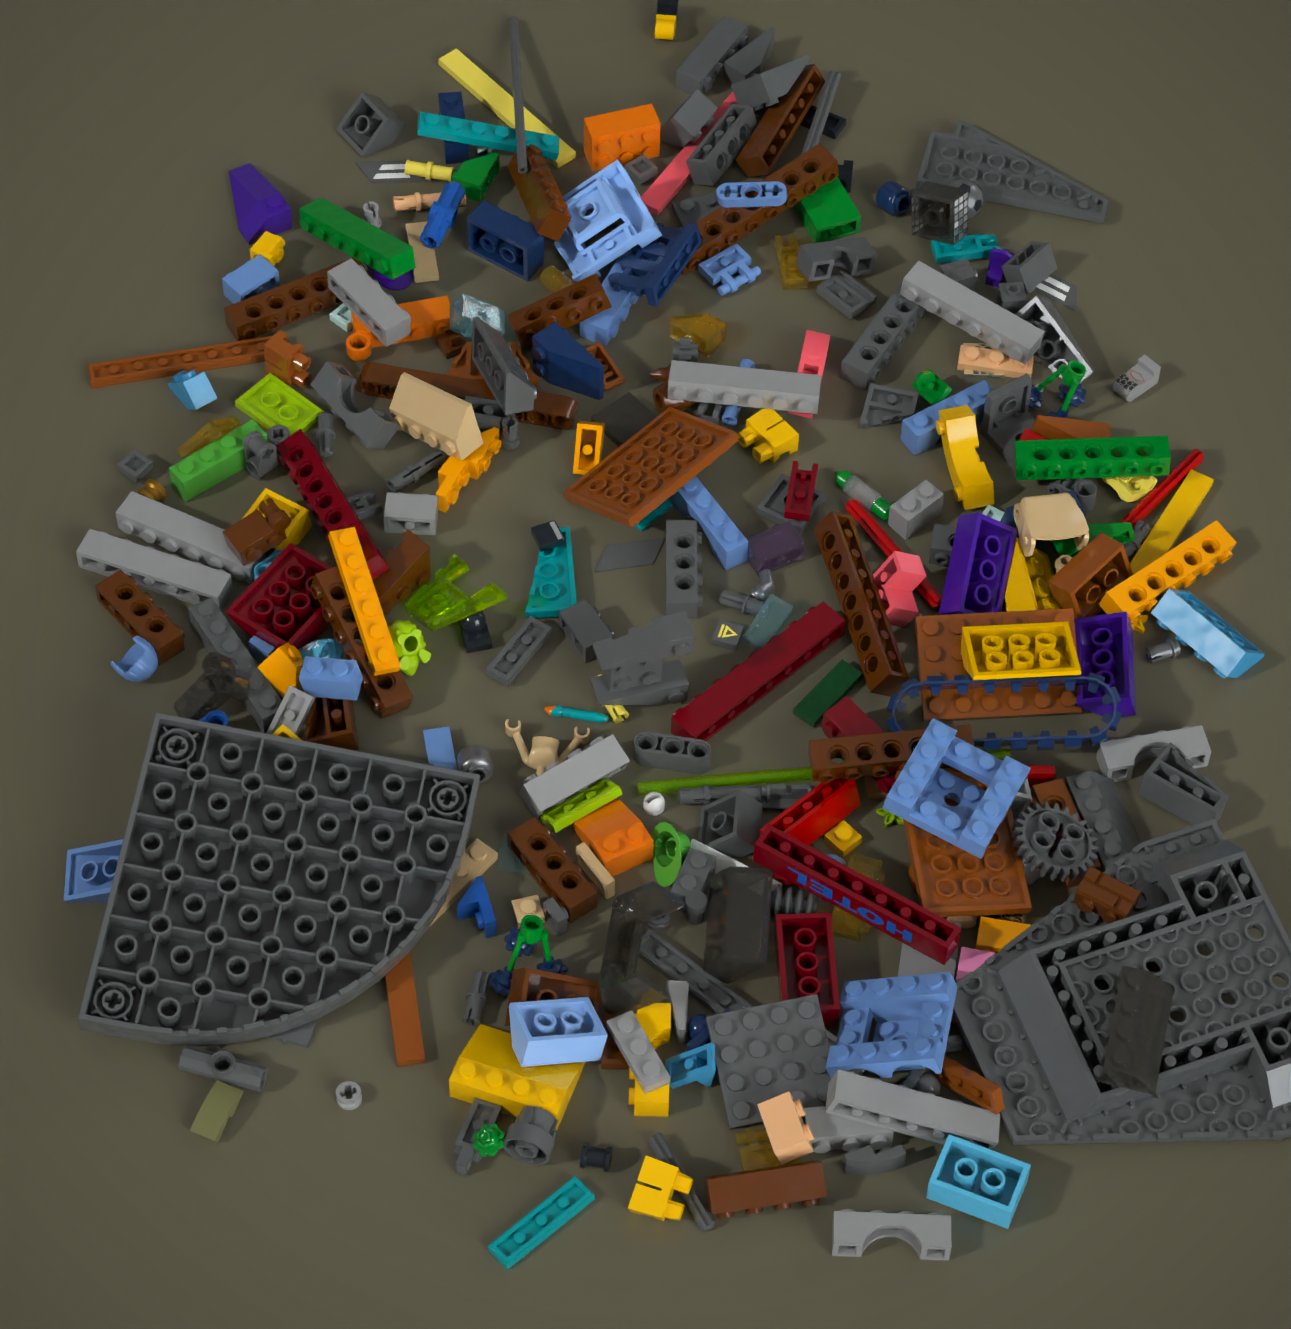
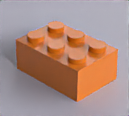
M652 103L584 118V153L592 171L604 169L617 159L623 165L643 154L648 159L660 156L661 123Z

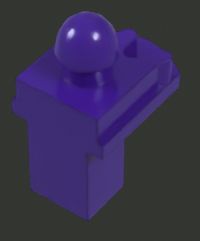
M995 247L991 250L989 272L986 276L985 284L998 288L999 283H1002L1005 277L1001 266L1010 260L1014 253H1010L1007 249L1000 250Z

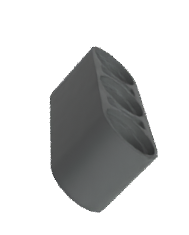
M643 731L634 738V760L641 766L691 774H703L710 768L711 747L709 743L701 739Z

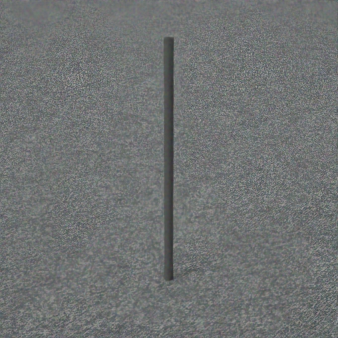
M511 16L509 18L517 163L518 172L525 174L528 169L518 18Z

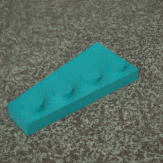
M570 527L559 528L565 538V544L542 552L539 549L525 618L530 616L534 618L559 617V611L577 603Z

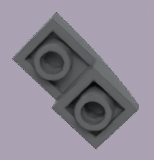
M901 1144L895 1147H885L877 1154L874 1153L871 1145L863 1148L855 1147L844 1155L842 1169L844 1173L853 1175H874L895 1171L904 1167L906 1152Z

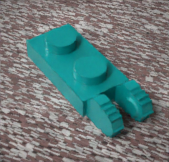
M993 234L965 235L960 240L958 236L956 243H954V237L931 240V249L936 264L955 262L966 258L968 260L983 257L990 259L991 250L994 247L1000 248L996 245L998 240L996 235Z

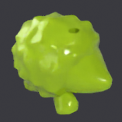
M395 620L388 625V629L401 665L400 670L408 676H413L419 662L427 663L431 658V653L425 650L426 643L424 642L421 630L416 628V624H412L409 620Z

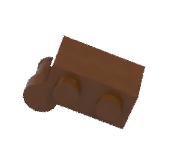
M266 498L268 506L264 501L259 504V509L264 513L265 518L256 510L223 531L227 546L243 566L249 562L256 561L263 553L279 546L287 539L284 530L290 525L291 518L284 510L279 509L272 498Z

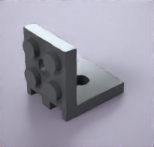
M1028 374L1019 378H1013L1007 384L989 391L986 394L981 434L1014 470L1015 441L1020 440L1025 428L1031 430L1035 421L1028 413L1033 379Z

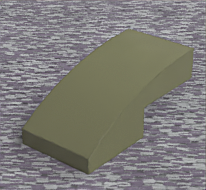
M217 1080L198 1111L190 1131L218 1143L229 1117L233 1118L244 1091Z

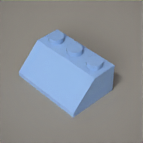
M589 997L510 1003L509 1015L512 1048L521 1067L598 1061L601 1059L608 1035Z

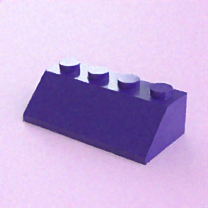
M979 512L958 517L939 610L940 615L1001 612L1018 529Z
M1127 611L1075 619L1077 657L1081 668V675L1079 676L1088 677L1091 672L1105 677L1104 683L1109 688L1115 686L1121 698V703L1116 709L1122 713L1121 717L1136 715L1133 629ZM1077 685L1078 707L1102 716L1104 713H1112L1110 704L1104 706L1101 698L1105 696L1103 692L1097 689L1096 693L1088 691V686Z

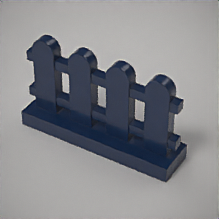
M689 222L685 228L679 227L677 230L664 227L663 223H657L662 236L644 248H641L639 244L631 248L635 256H626L620 260L619 263L623 273L616 272L610 274L608 277L610 286L615 292H620L622 289L635 292V295L639 297L645 294L648 304L658 307L702 243L698 224ZM657 241V242L667 243V246H666V245H661V244H656V243H654V242ZM644 257H646V258H651V259H655L656 261H655V262H654V261H649V260H645V259H643V258H644ZM632 274L644 275L645 277L632 276Z

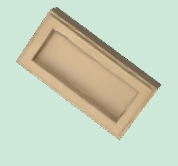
M585 842L576 846V863L595 884L604 898L609 899L614 896V878Z

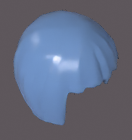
M135 636L133 640L136 644L128 650L121 661L116 663L112 661L110 665L126 680L143 682L151 678L158 667V658L155 649L149 642L140 636Z

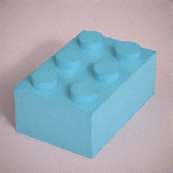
M949 1134L929 1180L926 1198L1008 1229L1028 1181L1031 1165Z

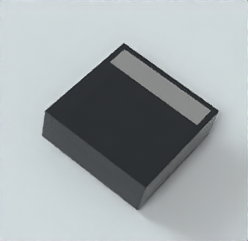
M555 520L531 527V534L541 552L565 544V538Z

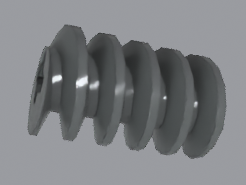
M767 882L761 899L760 911L763 908L764 916L767 918L773 911L774 914L817 913L820 898L815 901L814 894L809 893L807 898H803L802 889H799L797 894L793 896L792 887H788L786 892L782 893L780 884L777 885L774 891H771L770 882Z

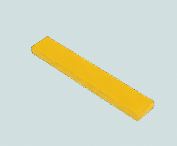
M1192 469L1190 470L1131 561L1130 567L1133 574L1173 548L1212 487L1214 479Z

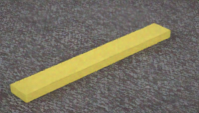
M457 48L438 59L439 66L509 127L515 128L514 99L509 93ZM524 107L525 130L557 136ZM559 138V155L557 160L546 159L556 168H560L576 158V151Z

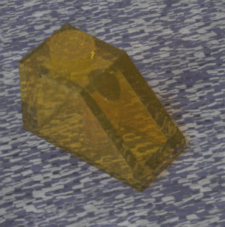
M708 313L672 316L669 319V336L679 342L680 337H692V343H698V352L709 358L726 340L727 324Z

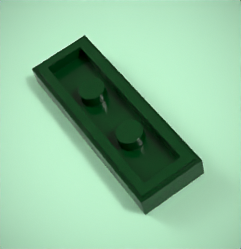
M842 659L793 708V714L814 728L823 719L824 713L840 702L862 679L863 673Z

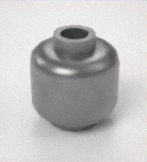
M470 745L463 748L458 754L457 764L459 771L479 774V784L490 779L494 768L491 753L486 747Z

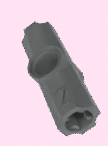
M189 1045L183 1048L178 1065L179 1070L210 1078L214 1083L218 1080L228 1085L232 1084L257 1092L263 1090L268 1074V1067L234 1058L232 1053L228 1051L211 1052ZM221 1067H228L226 1070H218Z

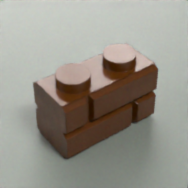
M1089 867L1075 892L1073 903L1077 904V907L1083 912H1093L1101 916L1109 924L1130 917L1138 904L1141 891L1093 867Z

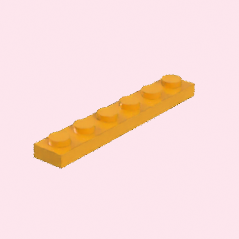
M351 527L330 531L328 538L373 675L397 672L400 670L401 665L356 529Z

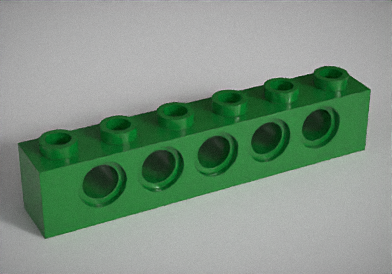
M1168 436L1015 441L1014 464L1016 480L1169 475L1171 455Z

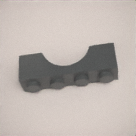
M326 361L310 384L317 391L316 395L332 407L331 411L333 414L346 422L345 426L347 429L360 437L359 441L362 445L369 449L378 448L384 450L400 425L385 410L370 407L361 412L354 400L356 379L342 364Z

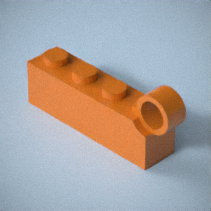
M448 295L397 304L401 309H405L411 317L410 334L392 345L436 337L443 334L444 328L454 327V316ZM351 312L353 334L346 339L347 356L354 361H363L369 358L372 348L385 345ZM354 346H364L360 349L353 348Z

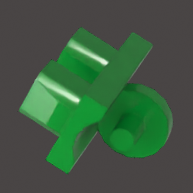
M929 368L920 372L911 385L931 405L951 396L949 393L952 389Z

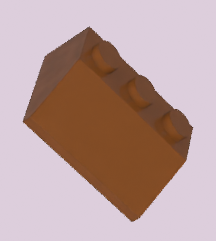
M1100 533L1060 571L1054 574L1048 581L1054 600L1062 609L1073 608L1075 622L1077 618L1096 616L1102 610L1099 603L1106 592L1132 576L1133 573L1124 545Z

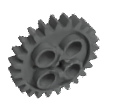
M1045 802L1042 807L1038 803H1035L1033 808L1027 806L1024 812H1020L1012 826L1014 830L1011 833V837L1015 838L1012 846L1019 847L1016 855L1025 856L1022 863H1031L1032 872L1036 869L1041 870V877H1044L1046 873L1050 874L1051 881H1054L1057 876H1059L1062 882H1065L1068 877L1072 881H1075L1077 876L1083 878L1089 867H1092L1098 858L1096 853L1099 847L1095 846L1097 838L1090 836L1094 830L1090 828L1085 829L1084 827L1087 821L1082 820L1079 822L1077 820L1078 813L1070 815L1068 807L1062 811L1057 803L1053 808L1050 807L1048 802ZM1059 826H1060V827L1062 828V829H1061V832H1060V835H1059V837L1057 838L1056 843H1055V845H1054V851L1052 852V854H1051V856H1050L1051 858H1049V857H1048L1049 850H1050L1051 846L1053 845V843H1054V841H1055V838H1056V835H1055V834H1056V832L1058 831Z

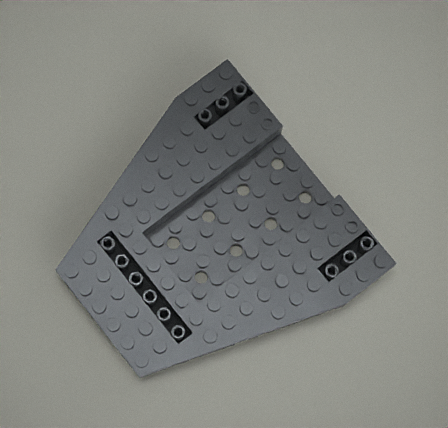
M1215 819L1139 843L1130 853L1124 857L1122 856L1114 862L1113 866L1103 872L1141 891L1138 904L1130 917L1107 924L1101 916L1093 912L1086 913L1080 910L1077 904L1073 903L1074 893L1063 904L1052 909L1042 920L1035 922L1006 944L1001 951L985 960L984 964L956 982L957 992L952 1014L980 1075L1001 1087L1004 1109L999 1112L1000 1119L1012 1145L1282 1140L1291 1137V941L1245 850L1224 839ZM1256 928L1261 932L1262 937L1253 938L1248 934L1247 930ZM1205 945L1209 947L1211 954L1207 956L1200 954L1197 946ZM1154 962L1159 965L1161 971L1152 973L1146 968V964ZM1277 976L1283 978L1286 986L1277 987L1272 982V978ZM1099 979L1105 980L1109 984V989L1100 990L1095 986L1094 982ZM1221 995H1232L1236 1003L1232 1005L1224 1003ZM1173 1011L1180 1012L1184 1016V1021H1173L1170 1013ZM1120 1029H1128L1132 1033L1133 1038L1124 1040L1119 1036L1118 1031Z

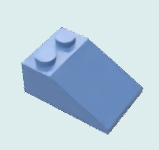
M124 839L67 850L64 902L108 903Z

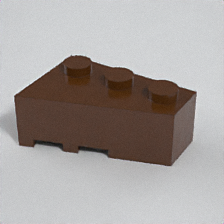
M409 529L404 532L403 537L405 539L395 550L390 547L386 552L388 557L385 561L390 568L372 580L384 616L399 602L405 601L417 588L426 585L431 578L429 546Z
M316 697L311 706L309 716L306 717V729L301 740L348 750H359L353 701Z

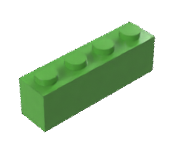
M251 419L169 467L171 487L185 502H188L246 467L243 442L248 434L253 431H259L262 433L263 439L268 442L267 434Z

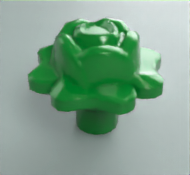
M484 1124L478 1132L474 1133L473 1138L476 1141H474L472 1147L479 1151L481 1157H486L487 1155L494 1157L497 1151L505 1146L502 1140L506 1134L499 1130L497 1124H492L491 1126Z

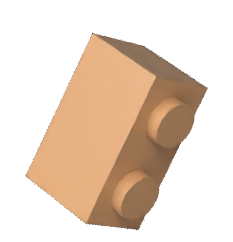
M788 1091L757 1104L773 1151L782 1165L814 1152L810 1141L815 1138L809 1124L803 1123L802 1117L806 1113L800 1099L795 1101Z

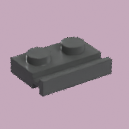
M840 270L838 275H833L830 279L819 284L816 290L818 295L850 319L866 310L868 305L875 304L877 297L843 270Z

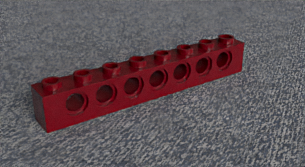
M299 429L278 444L276 447L281 454L278 457L279 461L286 470L290 468L287 474L295 485H300L297 490L305 501L309 500L306 505L312 514L319 516L316 522L324 532L355 527L372 580L390 568L317 449L302 429Z

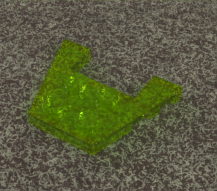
M454 554L448 559L450 564L444 570L439 568L434 574L436 578L429 586L424 584L404 604V607L409 615L428 630L434 632L506 600L505 591L491 582L474 595H467L451 583L469 571L467 563Z

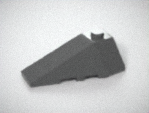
M1035 296L1015 314L1045 331L1041 346L1034 354L1036 362L1041 363L1053 373L1058 370L1061 364L1067 365L1072 360L1081 362L1086 368V374L1080 384L1095 372L1062 316L1047 297Z

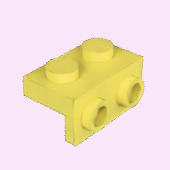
M1154 476L1102 478L1126 502L1141 501L1152 491L1157 483V479Z

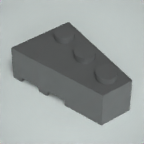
M1170 742L1145 772L1138 795L1192 825L1215 819L1217 823L1222 817L1228 796L1206 775L1201 776L1192 768L1193 763L1188 758L1184 760L1175 752L1176 747Z

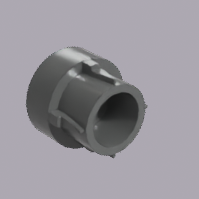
M535 1106L523 1107L515 1123L508 1127L503 1141L505 1143L504 1151L512 1158L531 1165L546 1164L549 1161L555 1144V1130L558 1120L545 1109Z

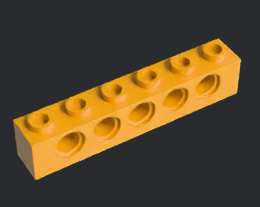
M1216 520L1107 591L1099 606L1106 614L1127 611L1132 624L1139 619L1143 611H1152L1169 588L1178 589L1181 586L1186 588L1196 580V576L1199 574L1203 576L1208 574L1217 562L1221 564L1226 562L1233 555L1231 551L1237 542Z

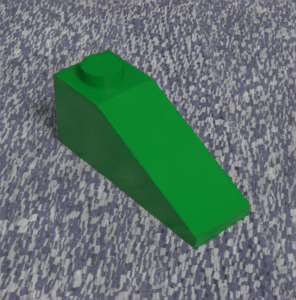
M1130 522L1087 524L1089 528L1088 543L1100 533L1113 538L1123 545L1136 540ZM1073 538L1051 540L1058 558L1062 555H1069L1073 558L1080 552L1077 550Z

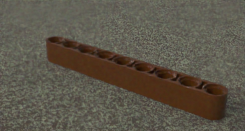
M367 362L363 365L356 385L357 389L365 395L393 399L400 376L405 372L464 401L466 396L496 400L486 382L375 362ZM537 391V399H534V409L515 413V418L518 422L567 430L573 425L578 403L575 399L568 396Z

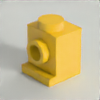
M265 231L250 249L251 260L261 255L273 266L279 263L284 256V239L279 235Z

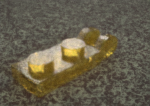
M790 234V246L784 247L781 235L775 236L776 257L783 290L807 288L808 280L796 266L800 249L796 235Z

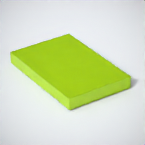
M272 373L267 374L235 400V406L267 430L272 426L282 425L288 428L290 436L299 429H302L305 433L318 422V415L324 413L321 408Z

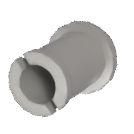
M369 201V209L367 203L363 205V220L380 228L382 222L378 213L379 206L376 202Z

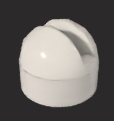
M658 792L648 793L643 801L644 811L652 816L661 814L665 809L664 797Z

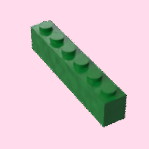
M320 197L299 208V222L302 230L394 280L416 268L412 246L330 201Z

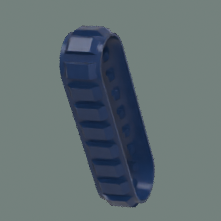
M1091 672L1088 677L1066 675L1061 677L1046 676L971 680L970 675H954V680L944 681L943 676H927V681L918 682L916 678L901 684L902 690L898 695L892 693L887 706V712L892 714V718L887 721L890 732L902 731L907 727L904 719L896 720V711L904 712L906 704L901 700L907 695L911 699L919 696L918 691L931 690L932 695H940V690L958 689V694H967V689L984 688L985 693H994V688L1011 687L1012 692H1021V687L1038 686L1040 692L1048 691V686H1065L1066 691L1075 690V685L1088 686V691L1096 693L1097 689L1103 692L1105 695L1101 698L1103 705L1110 704L1112 713H1104L1101 721L1108 725L1101 731L1097 726L1089 729V735H1077L1076 730H1068L1067 736H1050L1049 731H1041L1040 737H1023L1022 732H1014L1013 737L996 738L995 733H987L986 738L973 739L974 746H983V751L985 752L1000 751V746H1010V751L1027 750V745H1037V750H1053L1054 744H1064V749H1080L1081 743L1089 742L1091 747L1107 741L1106 733L1108 730L1116 731L1122 713L1116 710L1117 706L1121 703V698L1115 686L1109 688L1104 683L1105 677Z

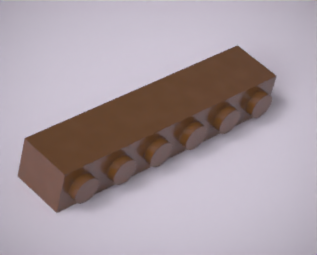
M815 64L806 65L788 93L778 97L779 102L768 107L737 157L736 161L747 178L771 173L826 81Z
M529 144V146L526 145L528 171L525 174L518 172L517 150L508 165V169L537 234L559 241L572 216L542 154V150L533 144Z

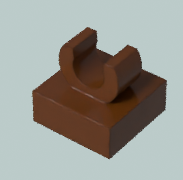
M453 326L444 328L443 334L435 337V343L446 359L459 355L467 342L458 328L454 329Z

